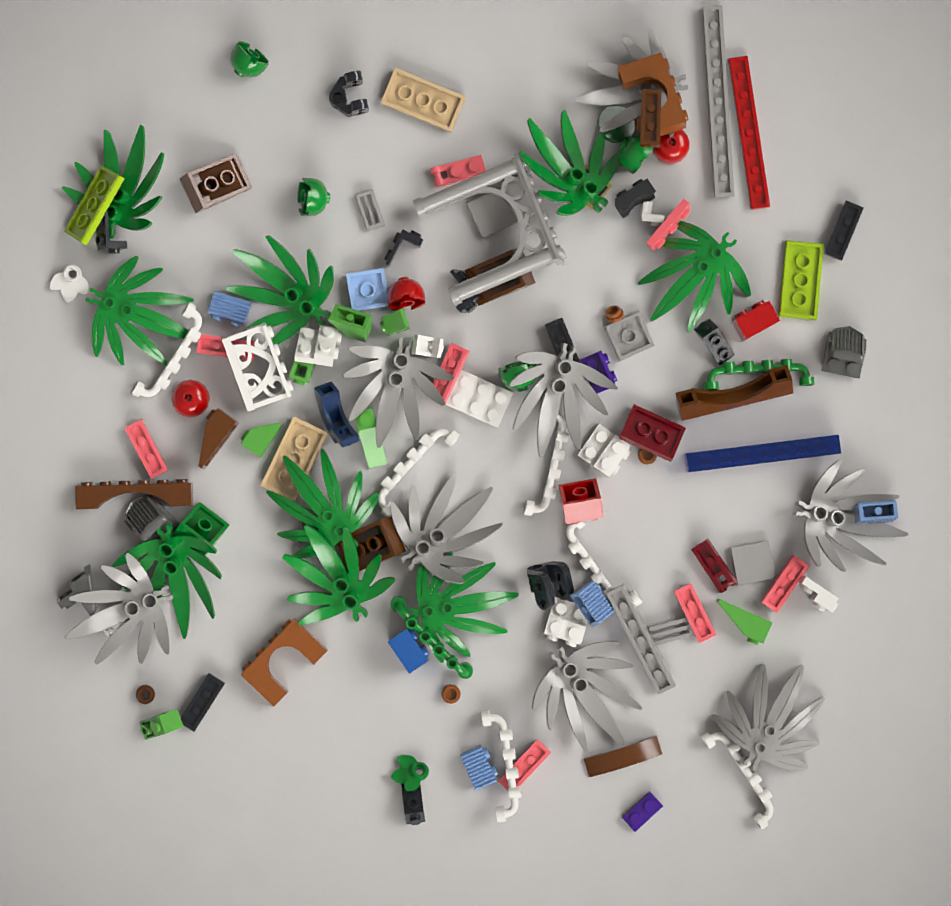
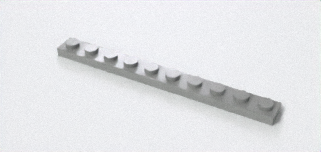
M722 5L703 6L715 198L734 197Z

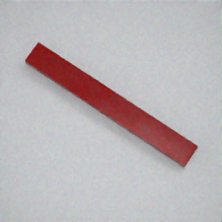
M748 56L729 58L728 63L751 210L769 208L771 206Z

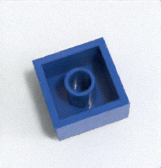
M407 627L389 639L388 643L410 674L429 661L428 656L430 653L424 644L420 646L418 643L419 636L415 630H410Z

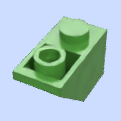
M177 709L139 722L145 740L184 727Z

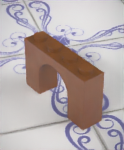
M662 53L617 66V74L623 91L643 84H653L661 88L665 93L667 101L661 108L660 136L685 129L686 122L689 120L686 110H682L680 105L682 103L681 95L675 91L676 82L674 76L669 75V62L667 58H663ZM641 117L636 118V127L641 137Z
M288 619L281 627L283 631L279 635L275 633L268 640L270 645L266 649L262 647L255 654L257 658L252 663L248 661L242 668L244 672L241 676L273 707L289 691L270 672L269 660L272 653L280 647H293L300 651L314 665L328 651L303 625H298L299 622L296 619H293V621Z

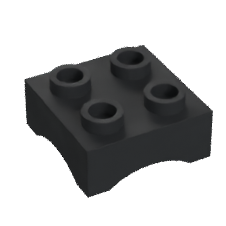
M648 178L644 181L642 179L636 181L632 185L633 188L628 191L624 189L616 195L615 207L623 219L638 204L655 199L654 193L656 190Z

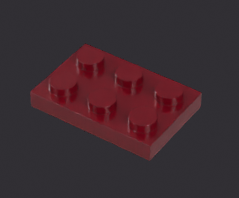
M634 404L619 439L672 462L686 428Z

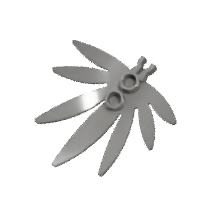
M650 30L649 46L651 54L662 53L663 58H667L653 30ZM623 37L622 41L635 61L648 57L638 45L630 39ZM586 61V65L603 75L619 79L617 66L620 65L600 61ZM686 74L680 75L678 78L674 77L675 82L679 83L680 80H685ZM643 84L624 91L621 85L600 89L576 98L575 102L597 106L626 104L642 100V89L661 90V108L665 105L667 98L663 90L658 86ZM677 84L674 88L675 91L688 90V85L682 86ZM642 101L614 116L599 131L613 130L640 116ZM675 132L669 133V136L673 137Z
M399 338V348L396 352L376 346L362 345L349 347V351L359 357L378 360L353 367L343 374V378H358L369 375L379 369L382 371L361 393L348 418L349 421H352L360 415L373 401L383 383H385L376 418L377 448L381 447L392 426L399 403L401 388H403L404 411L413 438L415 440L419 439V411L411 379L415 380L418 387L427 397L441 406L446 404L443 397L433 383L421 372L439 380L454 379V376L441 367L426 360L410 356L409 349L413 345L411 340L404 353H402L403 338Z
M561 343V352L558 356L546 352L532 351L515 357L524 363L540 365L519 373L510 381L509 386L520 385L535 379L541 374L544 375L524 398L512 427L514 431L518 429L540 399L545 388H547L541 403L537 425L539 457L544 456L552 436L562 393H564V415L569 435L575 448L581 449L580 419L572 386L573 383L583 398L603 415H608L603 402L582 377L596 385L614 390L618 389L611 380L597 370L573 361V354H575L577 347L571 345L570 351L567 352L566 343Z
M838 460L822 474L815 484L810 496L809 505L802 501L795 502L796 506L806 510L793 512V516H802L806 519L804 540L807 551L814 564L820 567L819 544L831 563L840 571L845 572L846 569L826 537V533L837 544L852 554L876 564L886 565L885 561L869 549L836 530V528L849 533L870 537L908 536L907 532L882 522L859 523L857 525L855 523V515L840 511L854 510V506L857 503L890 501L898 499L900 496L894 494L861 495L832 503L831 500L849 488L866 471V469L855 471L843 477L828 489L842 462Z
M454 472L437 496L423 531H420V505L414 485L411 489L408 509L411 532L404 516L393 501L390 502V509L395 529L404 545L411 551L409 555H405L400 559L401 563L403 564L406 560L410 561L415 557L407 568L409 571L414 568L415 564L421 562L436 577L448 582L463 584V578L444 566L472 568L481 566L484 562L466 557L443 556L442 554L462 550L479 543L499 530L503 523L475 530L447 543L448 540L458 534L476 516L493 490V487H489L454 511L438 528H435L450 501L457 473Z
M129 553L125 554L126 563L137 581L116 568L101 565L100 568L112 580L130 588V592L94 590L75 594L68 598L71 601L83 603L122 601V603L110 606L91 615L65 635L66 640L83 637L102 631L129 618L102 646L94 661L96 665L117 650L141 620H143V624L139 632L137 644L138 662L143 664L148 653L153 623L160 647L165 654H169L168 627L159 604L164 600H171L173 597L168 595L157 598L158 595L163 594L165 590L169 589L168 585L161 587L160 590H153L151 581L144 568Z
M602 641L588 644L575 650L568 656L565 655V651L560 645L556 648L559 650V656L562 661L554 653H548L550 658L555 661L556 666L543 676L533 696L532 709L536 710L549 691L546 719L548 729L552 730L559 703L560 689L562 688L568 721L575 737L585 752H588V747L573 692L589 716L606 733L621 744L625 742L617 725L603 702L588 685V682L613 699L642 710V707L617 685L593 672L587 671L588 667L595 669L632 668V664L618 659L606 657L588 658L620 645L618 641Z
M761 664L753 700L754 728L750 727L744 709L730 691H727L729 706L742 733L728 720L712 714L719 728L733 742L749 751L748 757L742 763L743 765L747 766L748 762L752 761L756 755L753 761L754 766L752 767L754 771L757 770L758 762L762 759L784 769H808V766L802 761L782 756V754L804 752L820 744L818 740H801L783 745L780 744L804 727L817 713L825 700L824 697H821L811 703L780 731L796 701L803 676V665H800L785 683L764 722L768 700V680L765 664Z

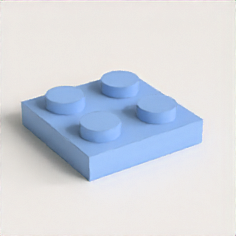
M384 268L346 274L351 309L364 311L389 307Z

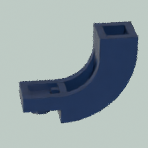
M332 381L314 387L320 415L334 443H339L343 448L359 442V435L350 425L344 414L337 387Z

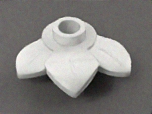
M72 264L66 266L63 272L54 275L50 283V289L61 290L64 300L69 303L76 298L78 292L87 294L89 285L87 280L82 277L81 269ZM71 271L76 272V276L74 278H71L69 276V273Z

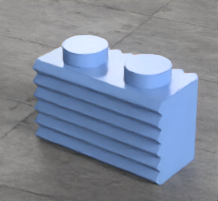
M214 291L208 313L212 314V319L222 321L224 318L230 320V325L240 327L241 324L246 325L252 303Z
M897 501L857 503L854 506L855 523L858 525L859 523L893 522L898 518Z
M593 580L585 583L570 595L591 627L600 624L615 612L610 600L601 593V587Z
M479 745L460 754L475 790L497 782L496 776L499 775L495 766H490L488 759L491 757L487 748L483 749Z

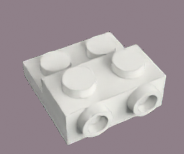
M320 325L319 330L301 327L294 361L333 367L334 359L338 360L339 348H336V346L341 345L342 339L339 329Z
M598 424L577 456L606 476L610 477L611 474L615 476L621 467L618 465L621 459L626 460L631 453L629 449L631 445Z
M802 576L798 583L801 584L800 588L811 594L809 598L813 601L811 605L824 612V610L833 613L839 604L837 603L839 598L809 578Z
M555 597V604L551 607L544 634L547 635L546 638L557 642L559 638L566 640V645L576 647V644L581 645L587 620L575 602Z

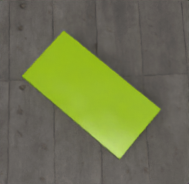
M101 165L64 232L87 246L124 178Z
M785 241L778 317L817 320L824 244Z

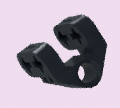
M361 71L345 73L344 76L338 79L329 94L330 105L347 117L369 112L367 99L355 100L347 105L345 89L363 84ZM335 94H340L343 97L340 103L332 100Z
M551 561L527 568L530 589L534 593L536 603L541 610H547L555 604L551 582L554 584L555 593L559 599L566 600L573 594L574 587L571 573L566 563Z

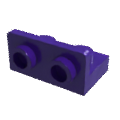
M601 350L580 359V363L597 370L614 384L618 381L614 371L610 372L607 364H610L607 354H603ZM588 380L589 385L597 394L609 389Z

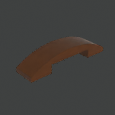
M657 736L603 754L600 753L584 758L589 777H593L662 755Z

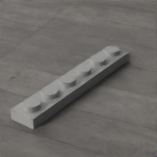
M622 584L607 591L606 594L657 694L674 688L676 684L625 585Z

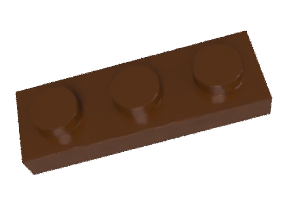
M642 89L640 147H660L661 90Z

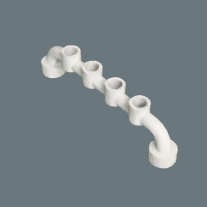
M188 302L181 315L188 319L192 316L194 324L188 330L182 343L177 347L173 357L166 364L163 372L158 376L154 386L151 389H144L145 384L137 381L130 394L137 398L140 395L152 397L161 388L166 390L171 381L168 379L171 372L176 374L181 366L178 361L181 357L187 358L191 351L188 347L191 341L196 343L201 336L199 329L202 325V317L195 310L196 305Z
M560 413L557 416L559 427L555 437V445L552 451L542 503L535 505V501L526 500L524 515L532 516L533 513L543 512L548 508L550 499L555 500L557 488H553L555 480L559 481L561 470L557 469L559 462H563L565 451L561 450L562 444H567L569 432H565V418Z
M441 428L435 430L430 435L427 433L423 435L419 440L421 446L417 450L413 447L406 455L409 459L404 464L400 462L393 471L396 474L392 478L387 476L380 484L383 488L378 494V504L382 509L381 514L387 518L391 515L390 502L387 504L385 501L386 495L408 473L409 469L422 457L425 451L433 445L435 440L440 436L446 437L444 442L451 447L458 440L460 434L455 430L450 432L447 429Z
M585 522L568 524L566 529V535L570 541L568 547L574 555L577 552L582 557L579 562L585 570L590 568L593 572V575H591L592 580L597 584L601 583L605 589L602 593L609 599L606 592L614 587L609 583L603 572L574 535V529L576 527L581 529L586 525ZM635 590L629 593L636 607L643 602Z
M489 710L482 711L481 716L484 727L492 726V722H497L500 728L511 806L506 810L504 806L496 807V816L498 823L506 822V817L512 816L517 811L518 798L522 797L521 787L516 786L515 779L519 778L518 767H513L512 759H516L515 748H510L509 740H513V733L511 728L507 729L506 721L502 716L490 714Z
M706 732L700 736L708 749L716 745L715 740H721L724 743L727 751L733 757L737 766L745 775L746 780L766 808V812L763 815L759 812L753 817L760 829L767 827V821L773 814V805L769 800L772 798V795L767 788L762 789L759 782L762 780L756 771L752 773L748 768L751 765L750 761L747 766L742 764L747 757L745 755L741 757L738 750L741 747L721 732L712 734Z

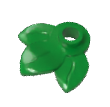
M400 755L397 757L400 768L391 775V779L396 783L405 784V791H414L420 786L421 781L428 777L429 768L425 763L417 762L413 756ZM416 770H422L423 773L418 775Z

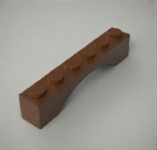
M788 365L769 369L758 378L730 389L710 391L692 388L676 392L677 408L682 421L793 394V380Z
M176 479V483H169V480H157V484H150L149 480H139L138 484L130 485V481H119V485H111V481L100 482V486H92V482H80V486H75L76 509H98L105 502L116 496L134 492L154 495L171 506H193V483H188V479Z

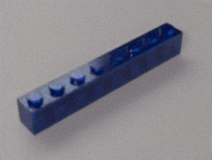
M839 435L685 453L684 457L686 473L841 454Z

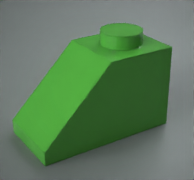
M335 304L329 317V322L347 337L366 343L372 329V315Z
M403 308L383 316V321L380 322L383 333L387 332L388 336L410 329Z
M274 423L254 427L250 431L246 430L241 437V440H243L241 445L262 457L283 425Z

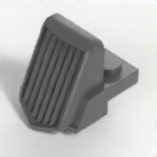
M851 326L835 328L833 332H829L821 370L860 379L867 339L864 338L861 332Z
M144 495L131 500L125 512L126 520L124 522L143 542L161 538L156 531L160 526H162L163 530H167L166 525L171 523L173 527L172 533L180 524L152 495L150 497Z
M90 564L84 567L82 573L68 581L71 589L56 599L61 609L64 607L68 609L76 604V601L68 599L70 596L93 591ZM81 602L90 616L96 612L97 607L95 603Z

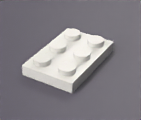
M461 370L445 405L498 428L513 392Z

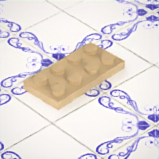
M395 68L381 104L452 133L466 96Z
M293 416L260 486L296 502L300 493L287 471L283 455L290 458L309 475L328 433Z

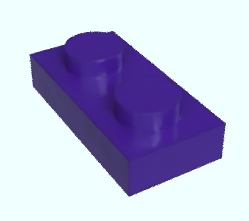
M648 792L622 816V819L636 832L663 805L651 792Z

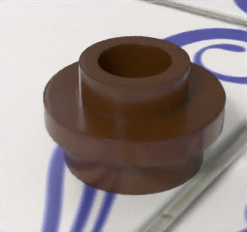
M142 685L136 691V698L142 704H149L155 698V691L149 685ZM143 691L149 692L148 698L143 697Z

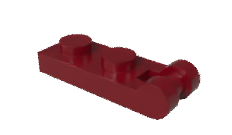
M708 538L691 549L720 593L725 592L727 587L738 583L736 577L730 572ZM724 575L726 580L721 581L719 577Z

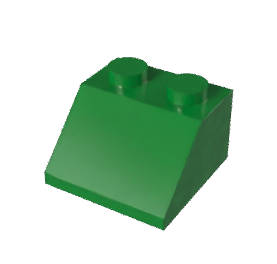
M199 502L179 524L172 536L192 535L204 539L214 546L230 525ZM200 551L205 556L208 554V552Z

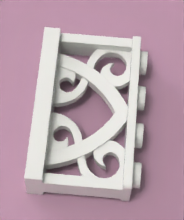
M266 322L222 337L223 345L247 411L291 397V391L294 390L290 379L286 380L284 373H287L284 361H279L278 355L281 353L278 344H273L271 338L274 337L271 325L267 327ZM255 333H261L265 337V342L260 344L257 338L255 346H253L250 342L251 337ZM247 336V344L232 343L233 340ZM268 345L271 349L272 355L265 351ZM245 352H248L247 360L241 361L239 359L240 355L245 356ZM252 353L263 357L269 362V367L263 380L256 374L243 373L242 371L251 362ZM276 366H277L279 375H273ZM254 378L259 385L257 386L255 381L254 385H249L248 380ZM279 381L282 389L279 393H272L266 386L269 384L270 387L276 388L273 383ZM263 390L269 396L253 402V398Z

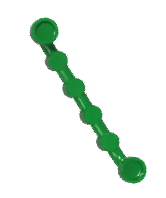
M781 359V364H773V360H762L761 365H754V361H743L742 366H735V362H723L722 367H716L709 372L707 382H703V389L710 391L719 390V382L715 381V377L719 374L765 373L769 369L788 365L789 371H800L803 377L799 378V386H813L815 382L814 377H810L807 367L800 363H792V359Z
M402 596L392 598L391 609L399 613L406 621V626L409 629H414L419 634L422 642H427L431 645L433 653L437 656H442L446 660L449 669H455L463 679L470 678L473 674L472 665L468 662L460 664L458 658L455 655H451L444 648L442 642H437L431 636L430 630L423 628L418 623L417 617L410 615L405 610L406 601Z

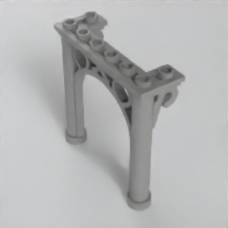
M518 153L514 154L515 157L506 163L422 199L417 198L413 200L415 209L419 217L422 218L475 194L492 193L504 198L511 204L518 216L521 237L518 249L513 257L501 266L449 287L448 291L455 306L463 303L462 300L535 269L545 268L554 262L557 265H566L564 259L567 258L560 244L556 245L554 240L557 238L553 227L549 228L547 221L550 219L546 209L542 210L540 203L543 202L541 196L537 192L535 193L533 186L536 184L532 175L528 173L531 172V169L525 164ZM498 182H503L501 190L489 187ZM510 182H517L520 187V193L515 197L506 194V188ZM526 193L531 207H524L520 202L516 204L514 201H520ZM533 215L536 217L540 230L535 227L526 230ZM533 232L538 233L541 240L540 245L536 248L526 244L528 235ZM524 248L533 253L529 256L519 259L523 253Z

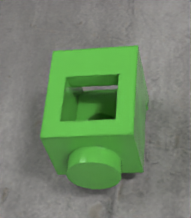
M294 361L289 377L294 379V383L304 386L305 382L310 383L316 364ZM302 368L307 370L305 375H302L300 372Z

